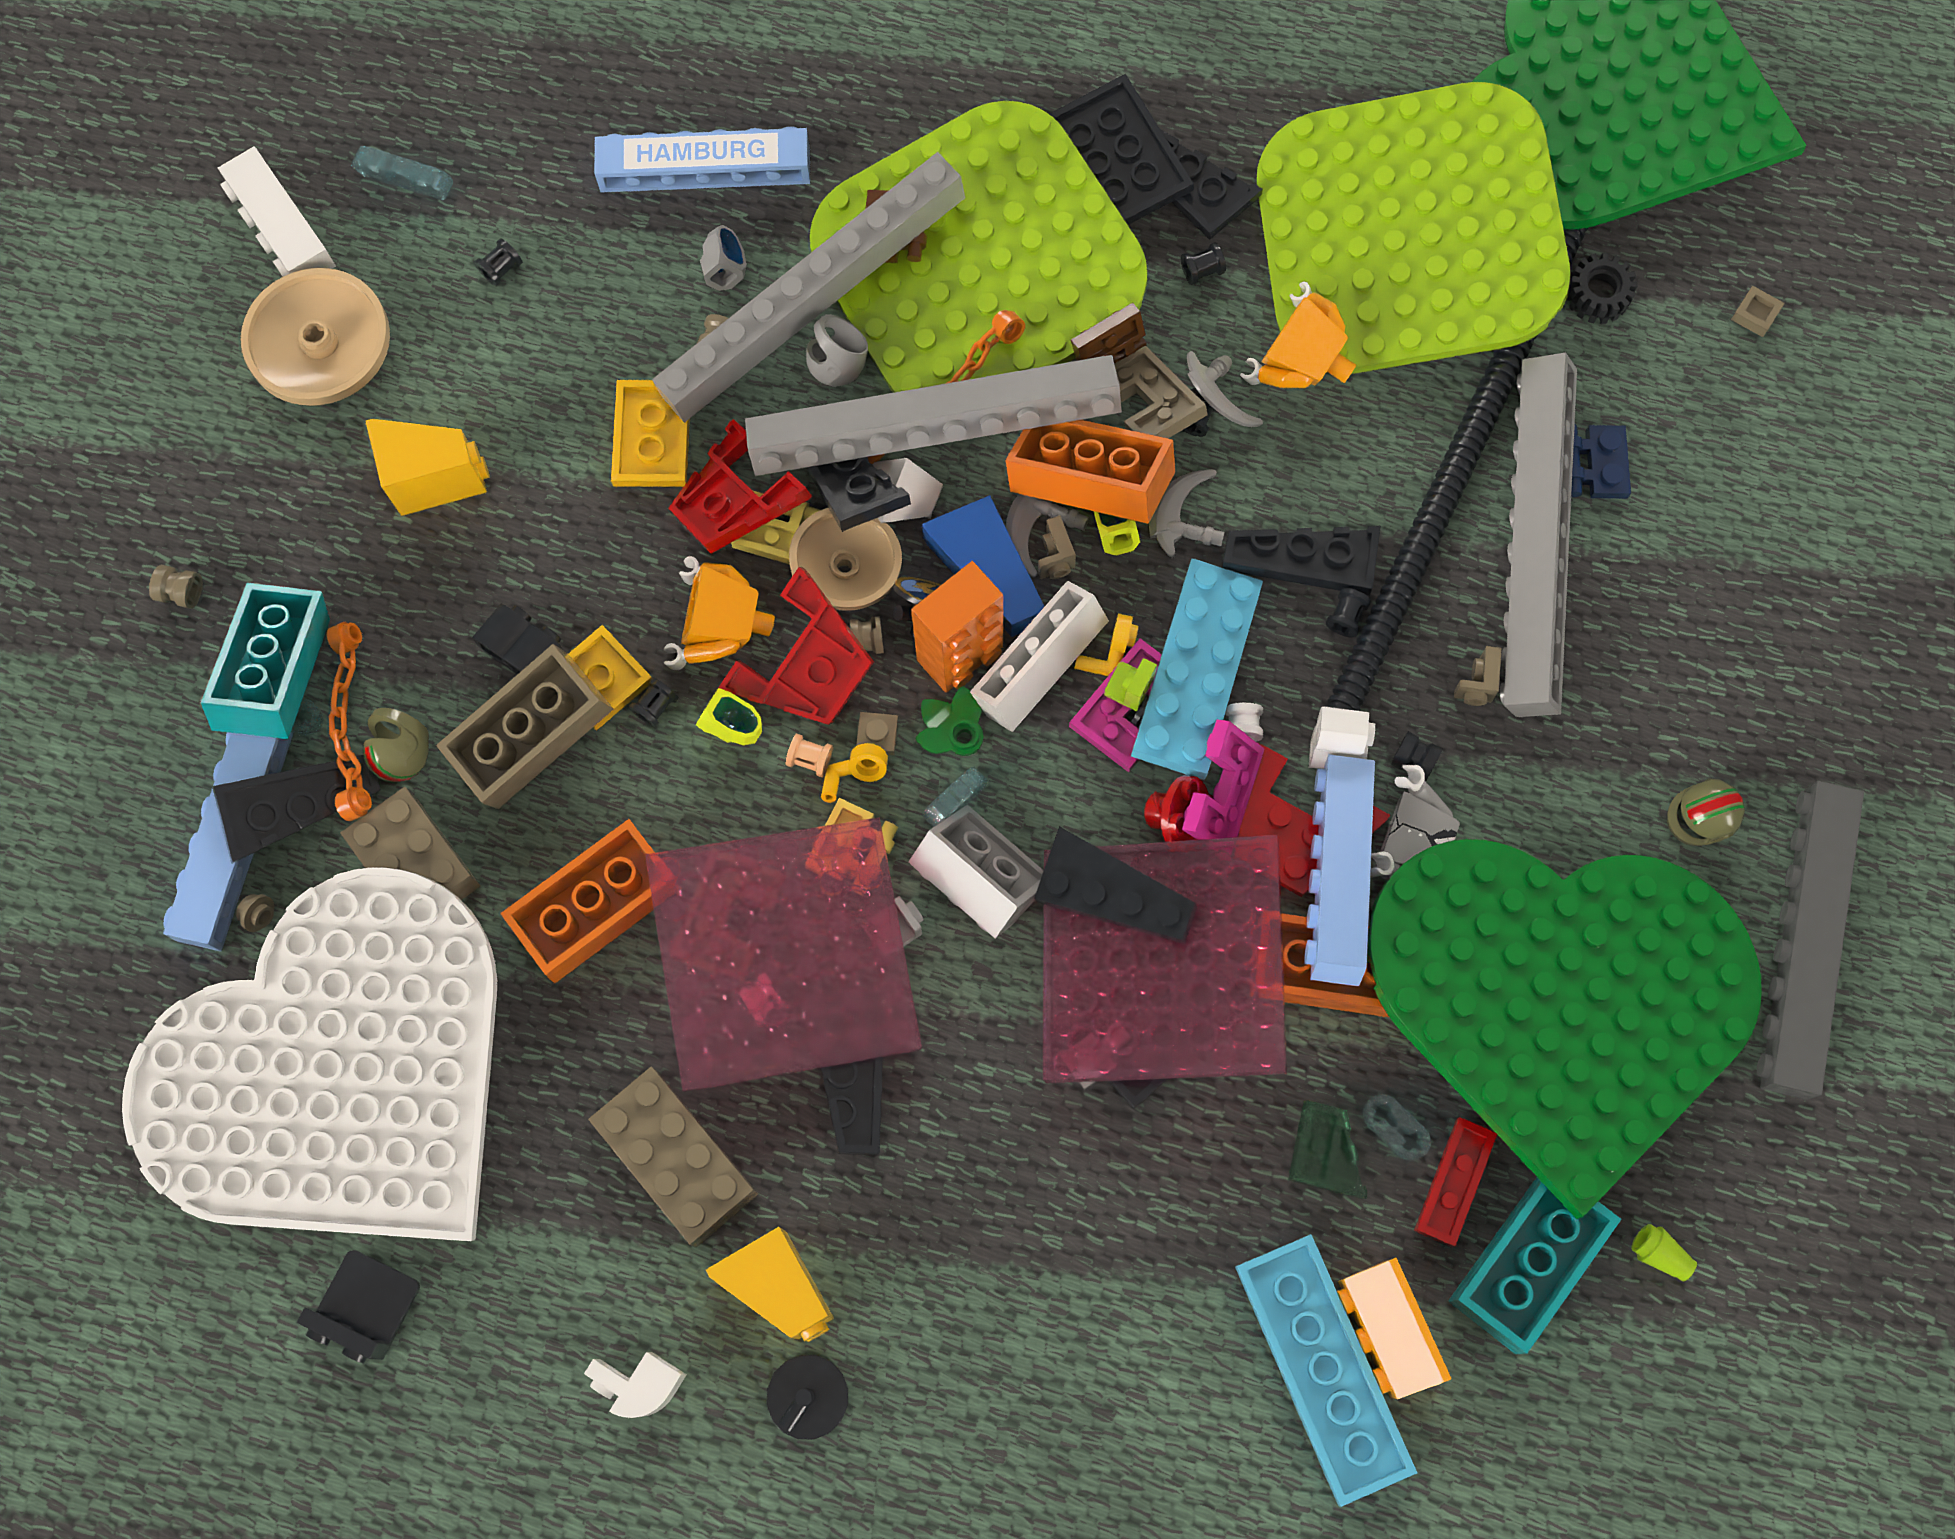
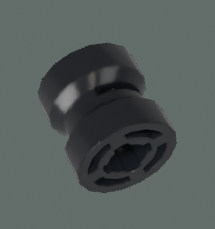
M1408 731L1390 765L1400 770L1403 769V765H1418L1423 769L1425 774L1424 780L1427 781L1443 748L1433 743L1428 745L1422 743L1419 736Z

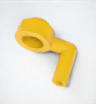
M1118 613L1107 661L1079 655L1074 669L1108 677L1123 659L1126 646L1133 647L1135 644L1139 626L1132 624L1133 616Z
M864 743L852 749L849 760L828 765L822 788V800L827 803H832L836 800L840 777L853 775L855 778L865 782H874L883 778L888 764L886 751L878 745Z

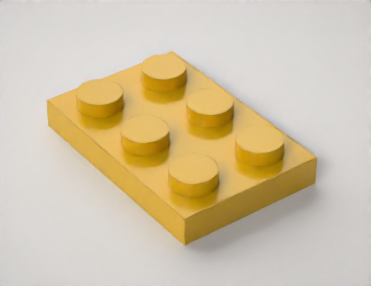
M617 380L611 482L614 487H684L687 483L690 419L685 423L662 398L652 380Z

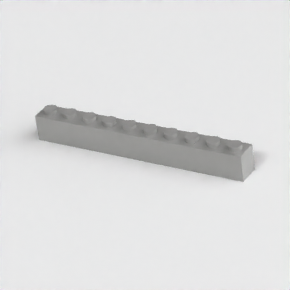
M939 152L931 156L654 377L652 381L662 398L684 423L910 243L915 237L965 199L962 179L958 172Z
M1566 352L1522 359V374L1517 376L1520 407H1517L1515 410V421L1519 431L1518 440H1515L1513 444L1517 468L1516 474H1513L1511 478L1515 505L1514 508L1510 509L1509 513L1510 525L1513 529V541L1509 542L1507 549L1508 559L1511 563V577L1506 579V593L1509 598V611L1504 614L1507 647H1504L1502 650V664L1506 670L1505 682L1500 685L1501 702L1515 717L1561 714L1577 368Z
M1108 355L745 418L748 453L754 474L759 476L1122 413L1120 385L1113 357Z

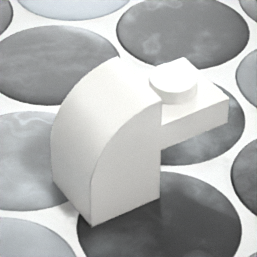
M653 1352L645 1353L630 1378L601 1359H593L584 1373L593 1379L590 1385L592 1389L608 1399H611L614 1394L618 1396L609 1412L627 1418L644 1417L661 1410L673 1398L687 1375Z

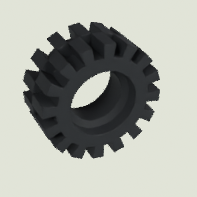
M1596 253L1591 254L1588 260L1586 258L1582 259L1570 277L1566 301L1572 300L1569 305L1572 311L1577 308L1580 309L1577 314L1580 319L1586 314L1590 316L1589 323L1594 324L1597 318H1600V324H1606L1609 318L1613 322L1619 318L1620 314L1623 315L1632 302L1638 287V282H1633L1636 274L1635 271L1627 273L1631 265L1627 261L1622 266L1618 264L1621 257L1617 255L1612 260H1608L1609 253H1602L1599 259ZM1593 279L1606 281L1613 287L1614 295L1610 298L1599 297L1591 292L1588 283Z

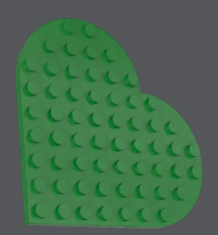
M1508 0L1505 13L1504 36L1510 55L1488 66L1472 81L1493 83L1507 87L1523 96L1539 114L1546 133L1563 230L1588 228L1613 221L1802 155L1806 148L1802 137L1716 0Z
M1478 839L1453 840L1429 847L1401 865L1381 888L1372 906L1373 912L1368 929L1367 963L1371 964L1376 983L1374 989L1386 1013L1404 1036L1576 1219L1584 1217L1737 1057L1751 1037L1757 1023L1762 995L1760 967L1755 948L1742 921L1727 901L1708 883L1690 871L1661 859L1641 855L1611 856L1586 864L1563 880L1540 860L1512 846Z

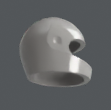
M826 314L814 324L816 339L811 340L807 345V366L810 373L822 384L833 387L847 385L856 380L865 367L868 343L864 335L853 324L839 316ZM825 327L832 328L835 334L830 337Z

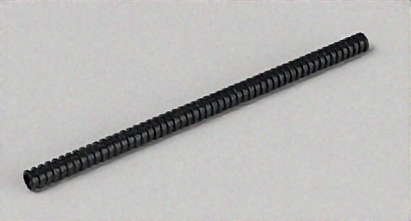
M1588 228L1564 230L1570 266ZM1537 336L1515 346L1495 349L1493 357L1489 361V366H1487L1484 372L1485 375L1482 376L1480 384L1475 391L1476 394L1473 395L1467 412L1458 426V431L1453 437L1454 440L1449 445V450H1447L1444 456L1445 459L1442 460L1440 469L1437 470L1436 478L1433 479L1431 488L1428 489L1426 498H1424L1421 504L1422 507L1417 512L1418 517H1415L1412 523L1413 527H1410L1408 536L1403 542L1404 546L1400 548L1399 556L1395 558L1394 566L1389 571L1390 575L1385 579V585L1380 590L1381 595L1377 596L1375 600L1376 605H1373L1370 611L1371 615H1368L1366 619V625L1361 630L1362 635L1358 636L1356 640L1357 645H1354L1352 655H1349L1347 659L1348 665L1343 667V675H1340L1337 680L1339 685L1334 686L1332 691L1334 695L1329 697L1327 701L1329 705L1325 707L1361 711L1359 706L1364 704L1366 700L1364 696H1367L1370 692L1369 686L1373 685L1375 681L1374 676L1379 673V666L1383 664L1384 656L1389 651L1388 646L1392 645L1394 641L1393 636L1397 634L1398 626L1404 620L1402 616L1406 615L1408 611L1407 606H1410L1413 601L1412 596H1415L1417 586L1422 582L1421 577L1427 571L1426 567L1431 562L1430 557H1433L1436 552L1435 548L1438 547L1441 541L1440 538L1445 533L1444 528H1447L1450 522L1449 519L1454 514V509L1459 503L1458 499H1461L1463 495V490L1468 484L1467 480L1471 478L1472 471L1477 465L1476 461L1480 459L1481 452L1486 446L1485 442L1489 440L1490 433L1495 427L1494 424L1497 422L1499 414H1501L1504 408L1503 405L1512 391V386H1514L1517 380L1516 377L1521 372L1522 359L1528 357Z

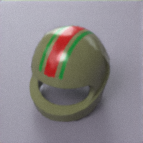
M391 708L375 709L368 719L369 730L375 738L368 739L363 744V755L368 768L377 777L390 782H401L415 777L427 762L429 731L421 722L406 713ZM381 721L396 725L400 731L399 735L387 729Z
M1708 778L1701 783L1684 789L1674 797L1667 812L1668 828L1679 841L1686 845L1703 846L1722 841L1733 836L1742 824L1745 814L1743 798L1735 787L1720 779ZM1680 802L1681 812L1686 824L1696 834L1706 838L1692 837L1681 828L1677 819V810Z

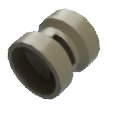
M161 564L156 567L149 583L150 597L152 600L163 603L175 601L177 606L192 609L197 605L202 592V577L197 572L185 570L180 573L174 567Z

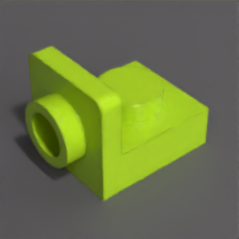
M1143 658L1137 669L1125 662H1119L1105 688L1104 695L1128 708L1138 711L1154 680L1157 664Z

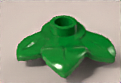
M961 686L954 695L951 704L934 699L922 700V719L927 728L921 731L915 740L923 749L933 754L952 751L960 756L972 755L980 749L983 743V730L978 722L982 709L969 689ZM966 732L971 735L972 739L968 743H961L957 739L958 735Z

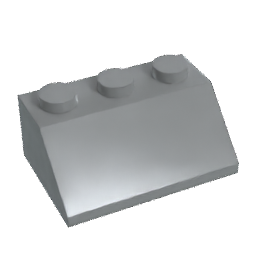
M968 804L930 829L909 860V863L919 871L924 879L934 884L948 897L950 902L960 907L976 921L982 930L988 932L995 939L1011 927L1035 901L1034 897L1044 871Z

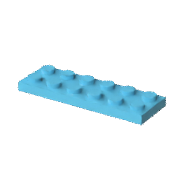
M1193 558L1191 559L1131 757L1205 780L1211 764V760L1205 756L1207 740L1213 732L1216 720L1224 719L1263 583L1262 580Z
M1310 1234L1236 1266V1271L1338 1506L1342 1507L1417 1474L1312 1235Z

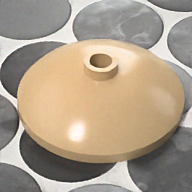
M829 508L814 513L798 527L792 538L789 550V565L792 576L798 567L806 569L836 610H858L879 602L894 587V582L899 577L902 564L899 540L887 523H881L878 518H875L842 532ZM845 565L851 570L843 573L838 568Z

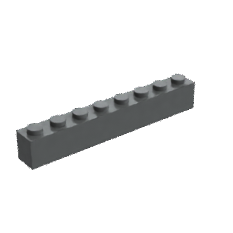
M1816 781L1810 787L1801 791L1798 796L1796 813L1800 814L1799 827H1796L1793 831L1790 841L1791 850H1795L1794 861L1788 867L1785 875V886L1790 887L1788 901L1783 903L1779 915V922L1784 924L1782 939L1780 938L1777 941L1774 949V961L1778 962L1777 976L1772 978L1768 989V998L1773 1000L1771 1015L1769 1014L1765 1018L1762 1030L1763 1037L1767 1038L1766 1050L1759 1057L1757 1064V1076L1761 1077L1760 1089L1805 1100L1822 1095L1864 791Z

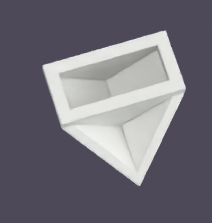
M908 458L873 463L877 470L882 469L890 476L891 482L897 488L902 487L907 491L911 501V505L878 517L881 523L923 517L931 519L943 488L942 483Z

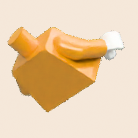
M1301 282L1299 286L1305 294L1300 297H1296L1293 294L1289 295L1296 309L1261 362L1265 365L1262 366L1254 358H1248L1246 363L1254 367L1255 370L1250 375L1241 373L1240 376L1251 385L1261 382L1278 388H1306L1310 385L1318 384L1325 373L1328 372L1345 383L1355 369L1356 364L1339 353L1348 340V336L1345 334L1346 326L1337 305L1318 293H1312L1308 283Z
M692 556L685 558L684 563L686 567L693 568L688 573L679 572L683 581L688 585H692L681 644L686 646L684 649L672 643L665 646L664 651L667 653H678L675 660L664 662L667 667L672 670H680L687 662L689 664L708 662L735 654L738 649H741L750 640L751 632L767 637L770 636L775 616L756 610L758 591L750 587L749 582L732 565L704 562L700 565L697 559Z

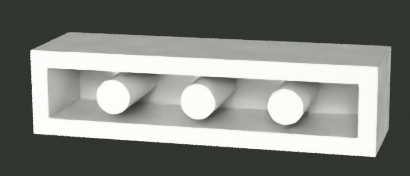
M255 146L218 167L226 180L220 184L232 203L239 200L243 207L238 209V212L249 228L255 225L258 227L260 233L255 235V237L267 254L275 252L278 258L273 263L283 277L305 269H332L336 267L323 244Z
M1069 581L1061 587L970 691L987 717L1011 732L1016 729L1109 622L1096 597Z

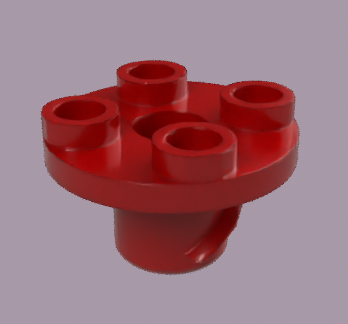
M1183 775L1178 777L1171 784L1167 793L1155 791L1145 804L1144 817L1146 823L1153 829L1162 830L1167 846L1174 852L1198 853L1204 847L1203 843L1182 830L1184 813L1190 805L1193 792L1206 794L1214 799L1213 795H1209L1204 782L1196 776Z

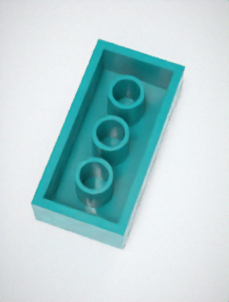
M246 583L201 700L202 708L212 731L289 739L330 622L322 591Z
M1536 1177L1448 1302L1514 1354H1527L1617 1227L1621 1218L1600 1202H1597L1584 1217L1576 1219Z

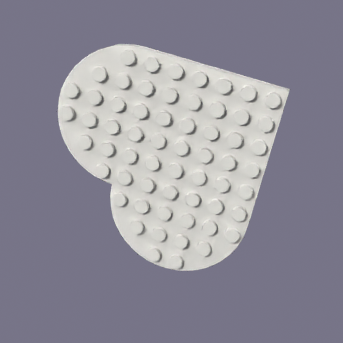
M363 868L334 875L333 878L306 890L286 908L287 912L279 920L274 930H270L259 955L254 980L228 981L207 986L184 1000L176 1002L155 1021L156 1025L148 1033L144 1042L139 1043L125 1078L122 1113L128 1145L133 1146L142 1166L139 1168L159 1194H165L174 1203L181 1206V1210L208 1221L232 1225L473 1241L476 1239L497 1001V973L492 948L486 933L472 911L450 890L429 878L412 872L390 868Z

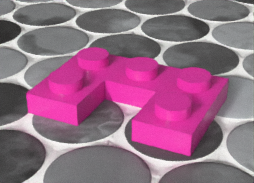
M1139 639L1120 662H1125L1138 669L1142 659L1145 658L1157 664L1158 668L1162 654L1142 639ZM1115 667L1069 722V727L1127 772H1130L1140 760L1131 757L1139 729L1125 719L1132 710L1131 708L1104 695L1105 688L1116 669ZM1151 684V686H1150V688H1149V690H1148V692H1147V695H1148V696H1149V694H1150V691H1151V688H1152V684Z
M1217 719L1213 732L1207 740L1205 756L1223 769L1220 780L1214 788V799L1206 794L1193 792L1190 805L1184 813V824L1182 827L1183 831L1217 854L1226 856L1232 855L1264 752V748L1230 721Z

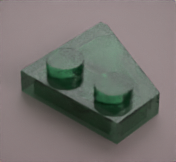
M1310 1100L1303 1101L1288 1180L1358 1199H1367L1368 1192L1366 1185L1362 1186L1356 1163V1161H1359L1356 1146L1350 1138L1351 1126L1346 1110Z

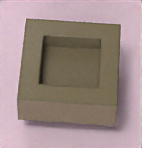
M1752 286L1731 320L1763 337L1785 303Z
M860 712L856 746L871 743L883 748L887 755H895L898 715Z

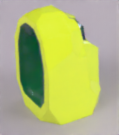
M1094 511L1105 553L1117 556L1131 552L1138 546L1140 538L1134 520Z
M720 688L717 689L696 723V726L704 732L711 733L727 743L755 744L762 733L761 717L755 708L731 692Z

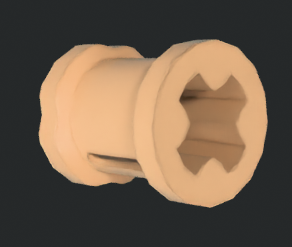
M796 733L787 753L786 766L791 768L794 765L816 771V775L823 778L832 756L833 745L828 743L825 746L803 740V736Z

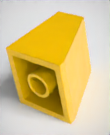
M379 419L366 420L381 487L401 516L487 492L484 479L490 478L485 459L483 456L480 457L475 441L468 442L461 429Z
M780 1227L775 1228L706 1269L708 1276L790 1338L798 1340L803 1338L804 1342H810L830 1330L826 1323L834 1319L788 1233Z

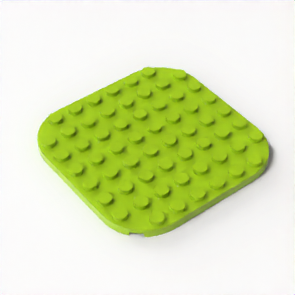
M1468 82L1320 110L1300 116L1281 128L1271 138L1261 155L1257 169V186L1263 189L1262 195L1259 197L1278 329L1281 332L1296 309L1289 295L1293 294L1296 297L1304 295L1305 293L1302 292L1299 284L1307 282L1312 293H1318L1337 305L1346 326L1345 334L1348 336V340L1339 353L1356 364L1351 374L1515 346L1543 332L1559 310L1561 311L1569 289L1570 263L1546 133L1542 120L1535 108L1517 92L1493 83Z
M991 102L965 112L836 186L821 202L812 220L810 229L811 252L865 210L867 190H890L935 153L939 152L961 176L965 199L924 231L927 235L926 248L922 250L921 261L911 262L907 260L908 251L900 250L898 263H883L837 300L848 321L866 338L868 354L893 393L946 384L965 363L973 344L993 327L992 320L994 316L1002 310L1014 311L1025 322V330L1021 337L1011 344H1005L1001 340L998 341L990 349L983 366L975 371L970 379L1070 362L1075 359L1071 339L1132 302L1140 310L1146 291L1147 263L1137 238L1062 126L1047 112L1022 102ZM993 334L987 339V341L990 342L993 338L996 337V335ZM977 348L972 358L976 364L984 352ZM966 370L958 379V381H961L969 372V370Z

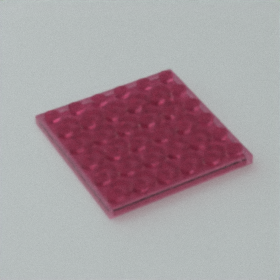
M880 817L645 854L683 1092L922 1049Z
M1265 835L1098 846L1097 848L1195 902L1197 909L1186 943L1183 944L1044 905L1043 1081L1045 1083L1287 1074L1278 836ZM1044 850V868L1051 850Z

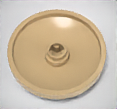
M311 268L296 271L270 284L258 295L248 309L241 331V348L244 360L262 387L284 401L309 406L334 403L351 396L363 388L382 366L390 341L389 321L375 293L368 285L355 276L329 268Z

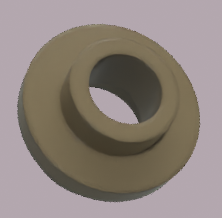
M250 894L239 903L236 910V918L240 921L242 928L249 932H257L272 921L274 902L264 894Z

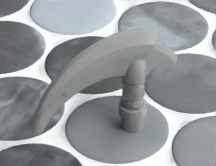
M1190 351L1187 354V363L1190 370L1188 376L1201 396L1217 412L1242 426L1258 427L1263 424L1260 418L1253 417L1232 404L1216 385L1215 380L1224 376L1232 366V360L1229 356L1223 355L1212 361L1209 367L1200 364L1194 352Z
M1207 469L1190 472L1169 483L1149 522L1150 538H1157L1160 546L1169 557H1175L1174 543L1182 537L1197 540L1209 546L1211 544L1222 546L1225 532L1214 530V527L1207 526L1203 528L1197 525L1181 522L1180 519L1181 508L1188 494L1203 481L1215 477L1216 470Z
M1018 494L1008 512L1006 529L1028 574L1034 578L1037 576V571L1029 556L1028 542L1030 532L1037 519L1041 515L1048 516L1049 518L1061 516L1063 523L1067 527L1072 529L1075 527L1084 531L1089 517L1080 514V511L1075 509L1068 510L1062 506L1059 507V505L1053 504L1052 501Z

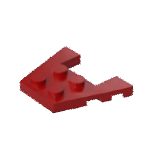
M734 419L726 426L725 430L728 434L721 444L714 443L707 453L710 459L700 473L694 471L668 508L710 553L721 549L812 497L807 488L789 471L763 495L758 497L729 468L748 451L746 430Z
M798 567L780 596L810 616L811 621L770 681L741 660H738L734 663L718 688L753 702L783 709V711L830 725L835 721L874 661L808 571L803 567Z
M1258 742L1264 748V752L1240 826L1233 859L1302 897L1309 891L1311 870L1317 869V859L1311 858V844L1313 836L1319 833V825H1313V816L1270 793L1288 758ZM1373 806L1372 834L1382 827L1390 817V814Z

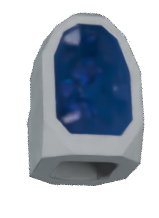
M720 225L708 233L703 243V256L700 259L706 285L718 291L732 289L745 276L747 263L744 249L733 230L724 225Z

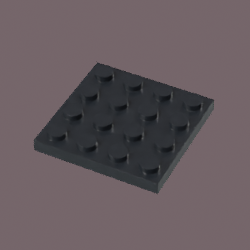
M1126 74L1049 113L1065 130L1127 225L1194 190V183Z

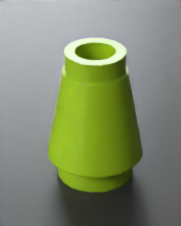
M1648 1224L1638 1232L1633 1240L1631 1249L1637 1254L1639 1261L1678 1278L1682 1282L1688 1280L1697 1267V1262L1661 1226L1656 1228L1652 1224Z

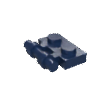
M1575 424L1571 497L1581 496L1582 485H1590V498L1627 499L1631 494L1626 426L1589 425L1585 431L1586 439H1582L1578 436V429ZM1579 454H1587L1588 469L1580 467Z

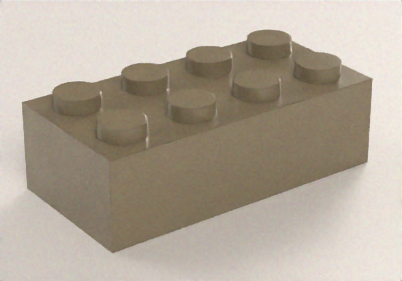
M552 644L436 746L481 803L499 809L614 709L569 654Z
M652 1066L588 1119L684 1239L693 1247H698L758 1195V1192Z

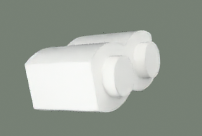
M1321 707L1310 743L1309 768L1324 769L1328 754L1367 759L1368 746L1373 745L1375 736V723H1369V712Z

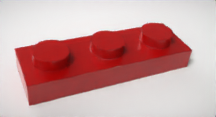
M1461 1117L1456 1119L1415 1226V1232L1451 1248L1456 1246L1496 1140L1497 1134Z

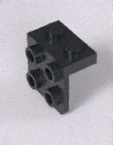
M352 1250L343 1259L319 1307H304L296 1323L308 1328L305 1335L316 1342L329 1345L332 1340L344 1346L342 1354L352 1360L363 1364L367 1358L383 1360L420 1290V1283L416 1279L359 1251Z

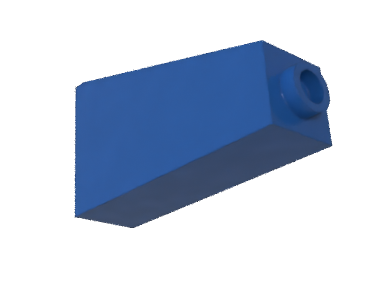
M990 495L922 524L925 543L954 575L973 561L1003 593V628L1011 637L1022 633L1045 607Z

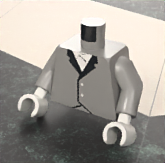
M1403 765V769L1408 773V779L1406 777H1396L1395 779L1396 786L1408 788L1409 793L1404 791L1397 801L1380 852L1371 853V858L1376 861L1375 868H1371L1370 877L1381 876L1387 881L1401 865L1414 855L1429 847L1453 841L1456 838L1460 822L1453 818V812L1424 780V771L1418 765Z

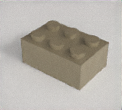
M405 786L340 832L365 868H390L419 874L444 886L461 900L481 886L419 800Z

